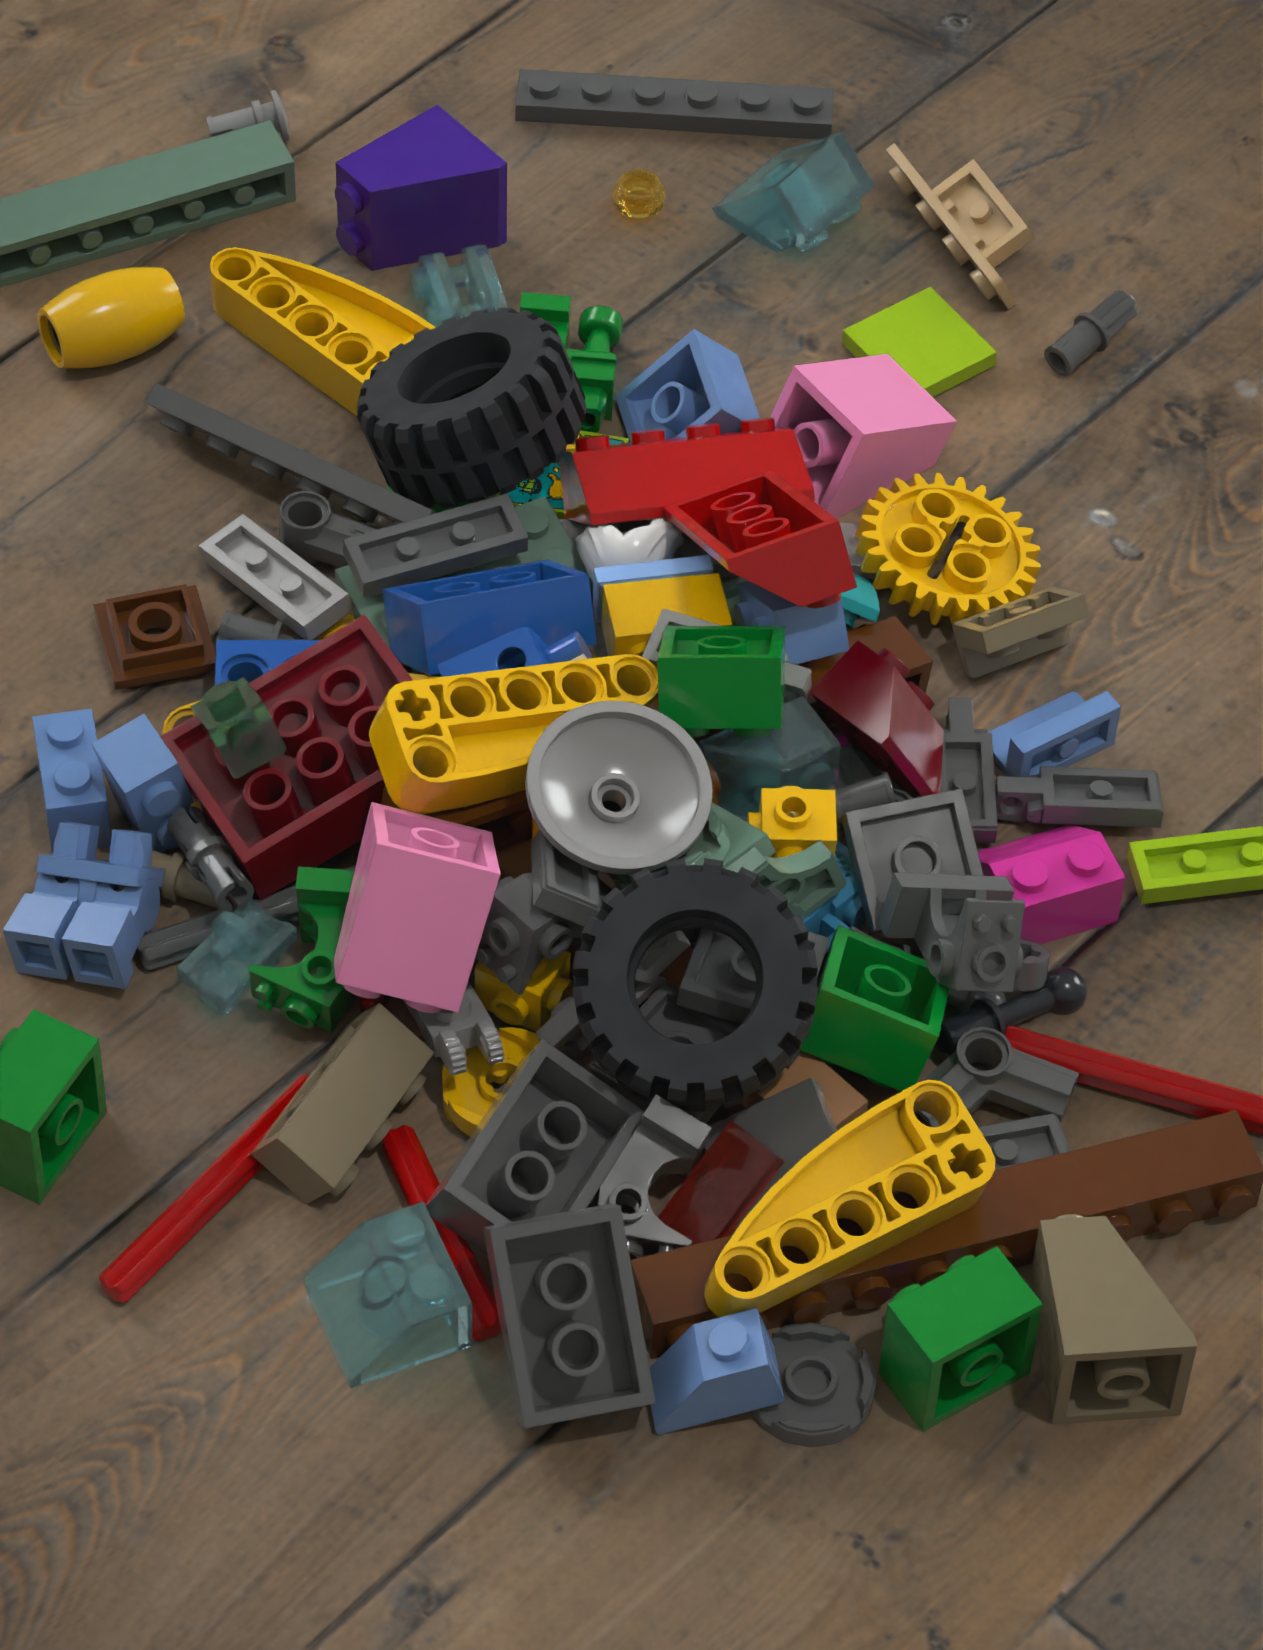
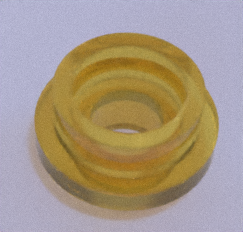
M632 169L622 174L612 191V202L614 207L623 215L632 218H647L656 215L663 209L666 202V191L655 173L645 169Z

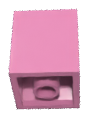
M888 354L795 365L770 418H774L775 427L794 430L814 488V502L836 519L865 504L869 499H874L878 488L884 487L890 490L895 478L905 482L911 479L914 473L920 474L935 466L957 422Z
M371 802L334 957L336 983L344 985V988L350 993L364 998L375 999L384 994L404 999L408 1006L426 1013H439L441 1009L459 1012L501 875L492 832Z

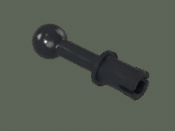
M1058 967L1047 973L1045 985L1041 989L1030 991L999 1005H996L988 998H980L973 1002L970 1010L942 1021L939 1037L933 1049L939 1057L946 1060L956 1051L957 1043L961 1036L972 1028H993L1006 1037V1026H1013L1044 1012L1050 1011L1059 1015L1075 1013L1081 1009L1086 1001V982L1077 971L1068 967Z

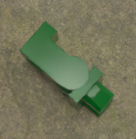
M521 292L520 312L522 310L532 312L556 328L585 395L587 407L583 426H581L580 430L597 433L601 428L603 420L612 421L616 383V355L610 352V348L615 347L620 341L623 328L621 315L616 310L607 306L597 305L585 309L580 315L578 336L585 345V349H568L571 296Z

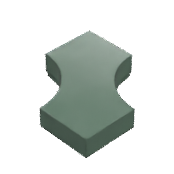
M820 840L801 852L779 858L764 856L753 847L726 868L739 872L740 868L743 867L758 874L759 883L769 890L775 886L788 899V907L795 916L800 915L802 919L847 885L833 854Z

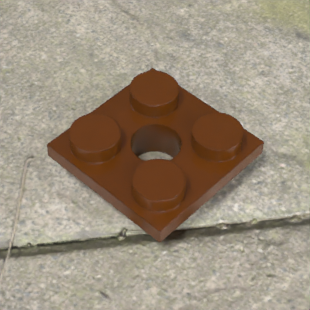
M184 584L106 599V602L93 604L94 614L115 690L122 688L138 689L148 683L179 677L195 678L203 675L205 672L215 671L216 652L196 585L187 587ZM156 627L166 630L165 633L159 635L143 633L147 629Z

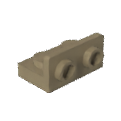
M1052 586L952 623L964 674L971 678H977L1068 644L1070 642V624L1090 616L1085 595Z

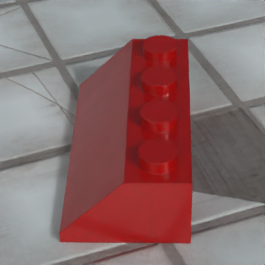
M774 418L740 421L741 431L720 433V424L717 423L691 425L685 427L686 437L665 439L664 429L635 431L630 433L631 443L610 445L609 435L579 437L575 441V448L566 449L565 455L560 459L565 519L588 525L666 517L663 507L768 470L774 471L812 501H815V496L794 430L775 427Z
M772 470L663 507L666 518L729 572L800 607L806 606L811 609L826 607L841 599L840 593L857 588L839 520Z

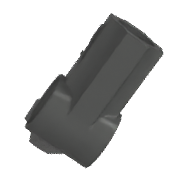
M978 1027L965 1032L957 1043L956 1051L923 1081L936 1080L951 1086L959 1095L970 1115L980 1106L995 1102L1033 1117L1054 1113L1058 1116L1061 1123L1079 1073L1011 1048V1044L1004 1034L993 1028ZM969 1063H983L992 1070H977ZM925 1111L914 1112L916 1118L922 1124L930 1127L940 1126L938 1120L932 1114Z

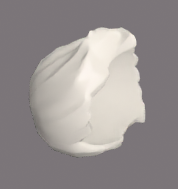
M655 519L649 526L638 527L628 532H621L614 526L607 524L588 525L584 532L576 537L575 541L580 558L585 565L589 577L593 581L594 568L674 559V554L683 545L684 539L681 536L683 532L671 521L668 520L666 522L663 519Z

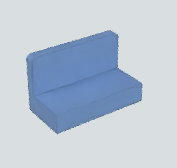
M1108 691L1087 701H1084L1077 692H1069L988 731V733H992L993 761L1003 774L1008 777H1026L1039 774L1040 766L1068 767L1115 744L1121 706Z

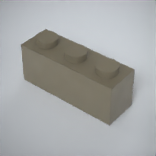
M377 1003L349 1022L252 1151L251 1155L306 1204L328 1192L334 1197L339 1195L357 1176L360 1168L354 1162L365 1148L367 1151L373 1149L390 1131L393 1122L388 1118V1115L398 1103L402 1106L407 1103L424 1084L426 1077L421 1073V1070L434 1052L382 1004Z

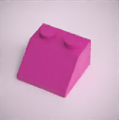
M1069 824L978 851L983 875L1007 877L1015 891L1012 899L1024 900L1025 902L1020 939L1044 944L1118 922L1126 877L1101 832Z

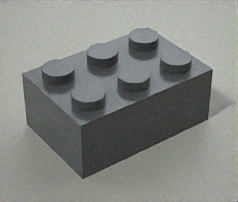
M542 1039L520 1061L426 1203L423 1211L488 1256L483 1227L587 1208L639 1126L645 1111Z
M610 1203L483 1227L517 1423L523 1428H530L656 1404L621 1206Z

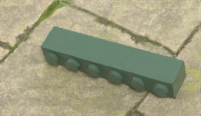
M271 120L2 197L0 198V288L296 201L294 160Z

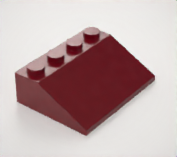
M365 614L160 736L178 762L191 795L217 836L223 837L233 854L234 862L251 882L254 892L260 901L296 880L298 866L316 868L362 840L371 802L378 804L382 802L383 788L386 785L370 743L369 729L389 690L396 684L412 681L413 679Z

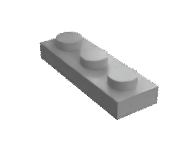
M244 514L199 545L205 563L280 621H283L285 625L305 640H313L353 611L350 596L345 590Z

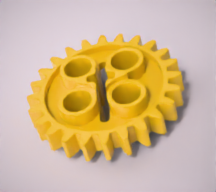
M914 473L910 485H907L899 478H895L890 490L884 487L878 488L874 500L869 499L855 532V537L859 538L855 554L865 557L860 568L861 571L877 573L873 582L874 589L890 588L892 590L889 599L891 605L903 600L911 603L909 615L912 617L917 615L922 609L928 611L931 624L937 625L942 615L949 616L951 623L963 620L965 617L974 616L1030 595L1041 564L1036 561L1040 552V546L1030 543L1034 533L1032 528L1017 527L1023 515L1020 511L1005 513L1002 510L1006 501L1003 496L989 501L984 498L986 486L980 485L971 492L966 490V483L963 477H959L954 486L946 484L941 473L935 474L932 484H927L919 473ZM965 522L966 525L962 535L955 542L938 578H930L929 576L935 562L943 554L957 523Z

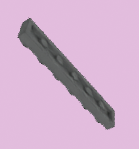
M520 69L515 121L831 140L834 88Z
M155 383L146 401L148 405L164 414L160 424L187 438H191L194 430H197L209 436L205 443L208 447L233 459H236L239 451L247 453L254 457L250 466L275 479L281 480L284 473L288 472L300 478L296 487L302 491L316 492L324 496L326 500H328L331 493L346 499L342 507L344 510L370 523H374L377 514L393 521L392 526L436 513L421 504L160 384Z

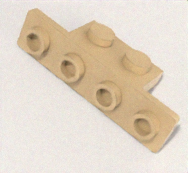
M893 143L886 151L896 165L888 171L906 197L916 192L921 198V201L915 207L933 231L941 226L947 231L949 235L943 238L942 241L960 265H963L968 260L973 264L976 269L969 275L985 298L990 300L997 295L1008 310L1016 305V300L994 268L1035 238L1025 222L974 159L931 190L896 144Z

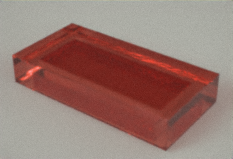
M730 1120L659 1214L658 1218L665 1225L692 1240L691 1245L729 1236L785 1161L740 1124Z

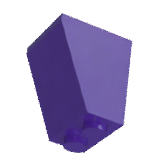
M439 105L430 108L336 162L335 199L337 201L338 221L336 237L340 246L348 255L356 256L372 271L499 247L507 242V162Z

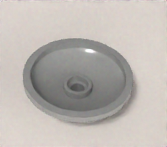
M600 701L585 704L564 713L554 720L544 730L534 745L528 761L525 778L529 809L538 828L548 841L573 861L594 870L613 874H635L647 867L650 871L666 866V861L678 859L692 847L700 836L712 804L713 789L710 770L703 753L693 738L666 715L649 707L624 701ZM602 802H616L622 810L618 812L610 811L603 806Z

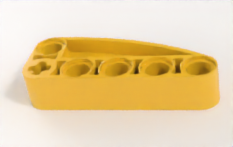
M233 247L217 252L210 262L212 305L217 315L356 416L361 387L365 380L370 379L371 370L379 361H386L389 358V352L400 343L405 345L413 340L414 334L426 328L429 330L436 328L417 314L355 282L317 267L281 256Z
M623 654L405 681L394 685L386 695L369 729L370 743L387 791L393 802L402 810L418 814H428L471 806L525 790L526 770L534 745L544 730L564 713L579 706L600 701H624L650 707L658 694V670L654 664L644 657L635 654Z
M926 1080L918 1082L863 1113L804 1156L769 1189L743 1219L721 1251L705 1284L704 1297L711 1311L718 1317L757 1308L759 1313L973 1206L978 1201L995 1171V1157L991 1147L959 1095L951 1086L941 1081ZM925 1111L932 1114L938 1120L940 1126L930 1127L922 1124L916 1118L914 1112ZM892 1192H906L917 1201L919 1208L910 1209L901 1206L894 1199ZM845 1218L857 1222L862 1228L864 1235L851 1236L845 1233L839 1227L837 1220ZM788 1245L801 1249L807 1255L809 1262L805 1264L793 1263L783 1255L780 1247ZM736 1273L746 1277L752 1284L753 1290L741 1292L731 1288L726 1282L724 1275Z

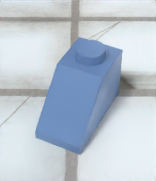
M757 1308L693 1324L650 1367L656 1404H651L654 1427L658 1435L785 1402L774 1345Z

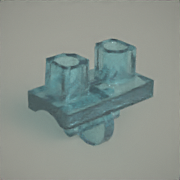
M253 899L242 909L236 910L233 913L224 911L214 919L211 925L213 933L177 967V978L196 990L199 1000L220 1014H227L240 1001V995L250 986L249 965L275 967L280 962V955L297 940L296 927L288 922H281L273 918Z

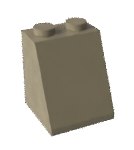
M1066 1214L1055 1219L1040 1220L1029 1287L1043 1303L1036 1340L1051 1425L1181 1415L1197 1350L1196 1337L1193 1331L1106 1216L1083 1217L1077 1214Z

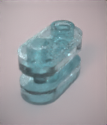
M485 244L462 248L461 265L448 267L444 254L438 252L419 256V267L411 269V283L417 301L425 300L427 307L424 308V318L435 327L442 325V321L455 316L459 319L470 316L473 311L486 309L491 313L496 312L499 308H507L500 281ZM466 286L471 304L462 306L456 288Z

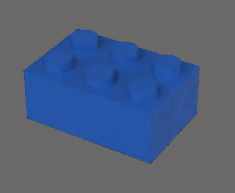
M548 559L382 589L390 649L399 662L411 667L412 672L441 677L438 664L521 627L531 628L549 646L575 631L582 636L587 646L597 644L589 574Z

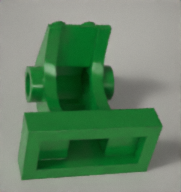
M298 866L296 897L301 939L303 943H316L314 951L304 957L303 961L293 966L249 965L248 972L252 997L259 1000L256 1006L261 1011L270 1013L272 1008L276 1007L280 1009L285 1018L300 1027L311 1029L315 1025L331 1033L354 1002L355 995L347 991L344 985L336 983L334 957L355 870ZM318 967L317 971L313 974V976H311L310 972L314 968Z

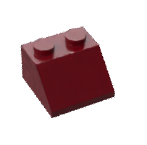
M857 640L815 684L809 693L853 748H861L882 773L888 772L890 779L916 798L940 793L944 730L929 712L935 706L934 702L916 684L911 681L906 682L904 678L910 671L892 652L883 648L877 654Z

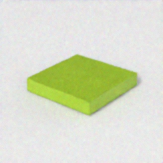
M931 286L843 329L842 344L856 358L888 354L932 397L996 365L997 351Z

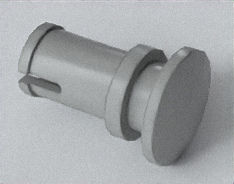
M272 90L270 91L272 102L260 105V101L255 100L251 101L252 107L215 117H206L210 137L271 120L276 131L281 133L283 142L289 141L290 128L285 105L277 91Z

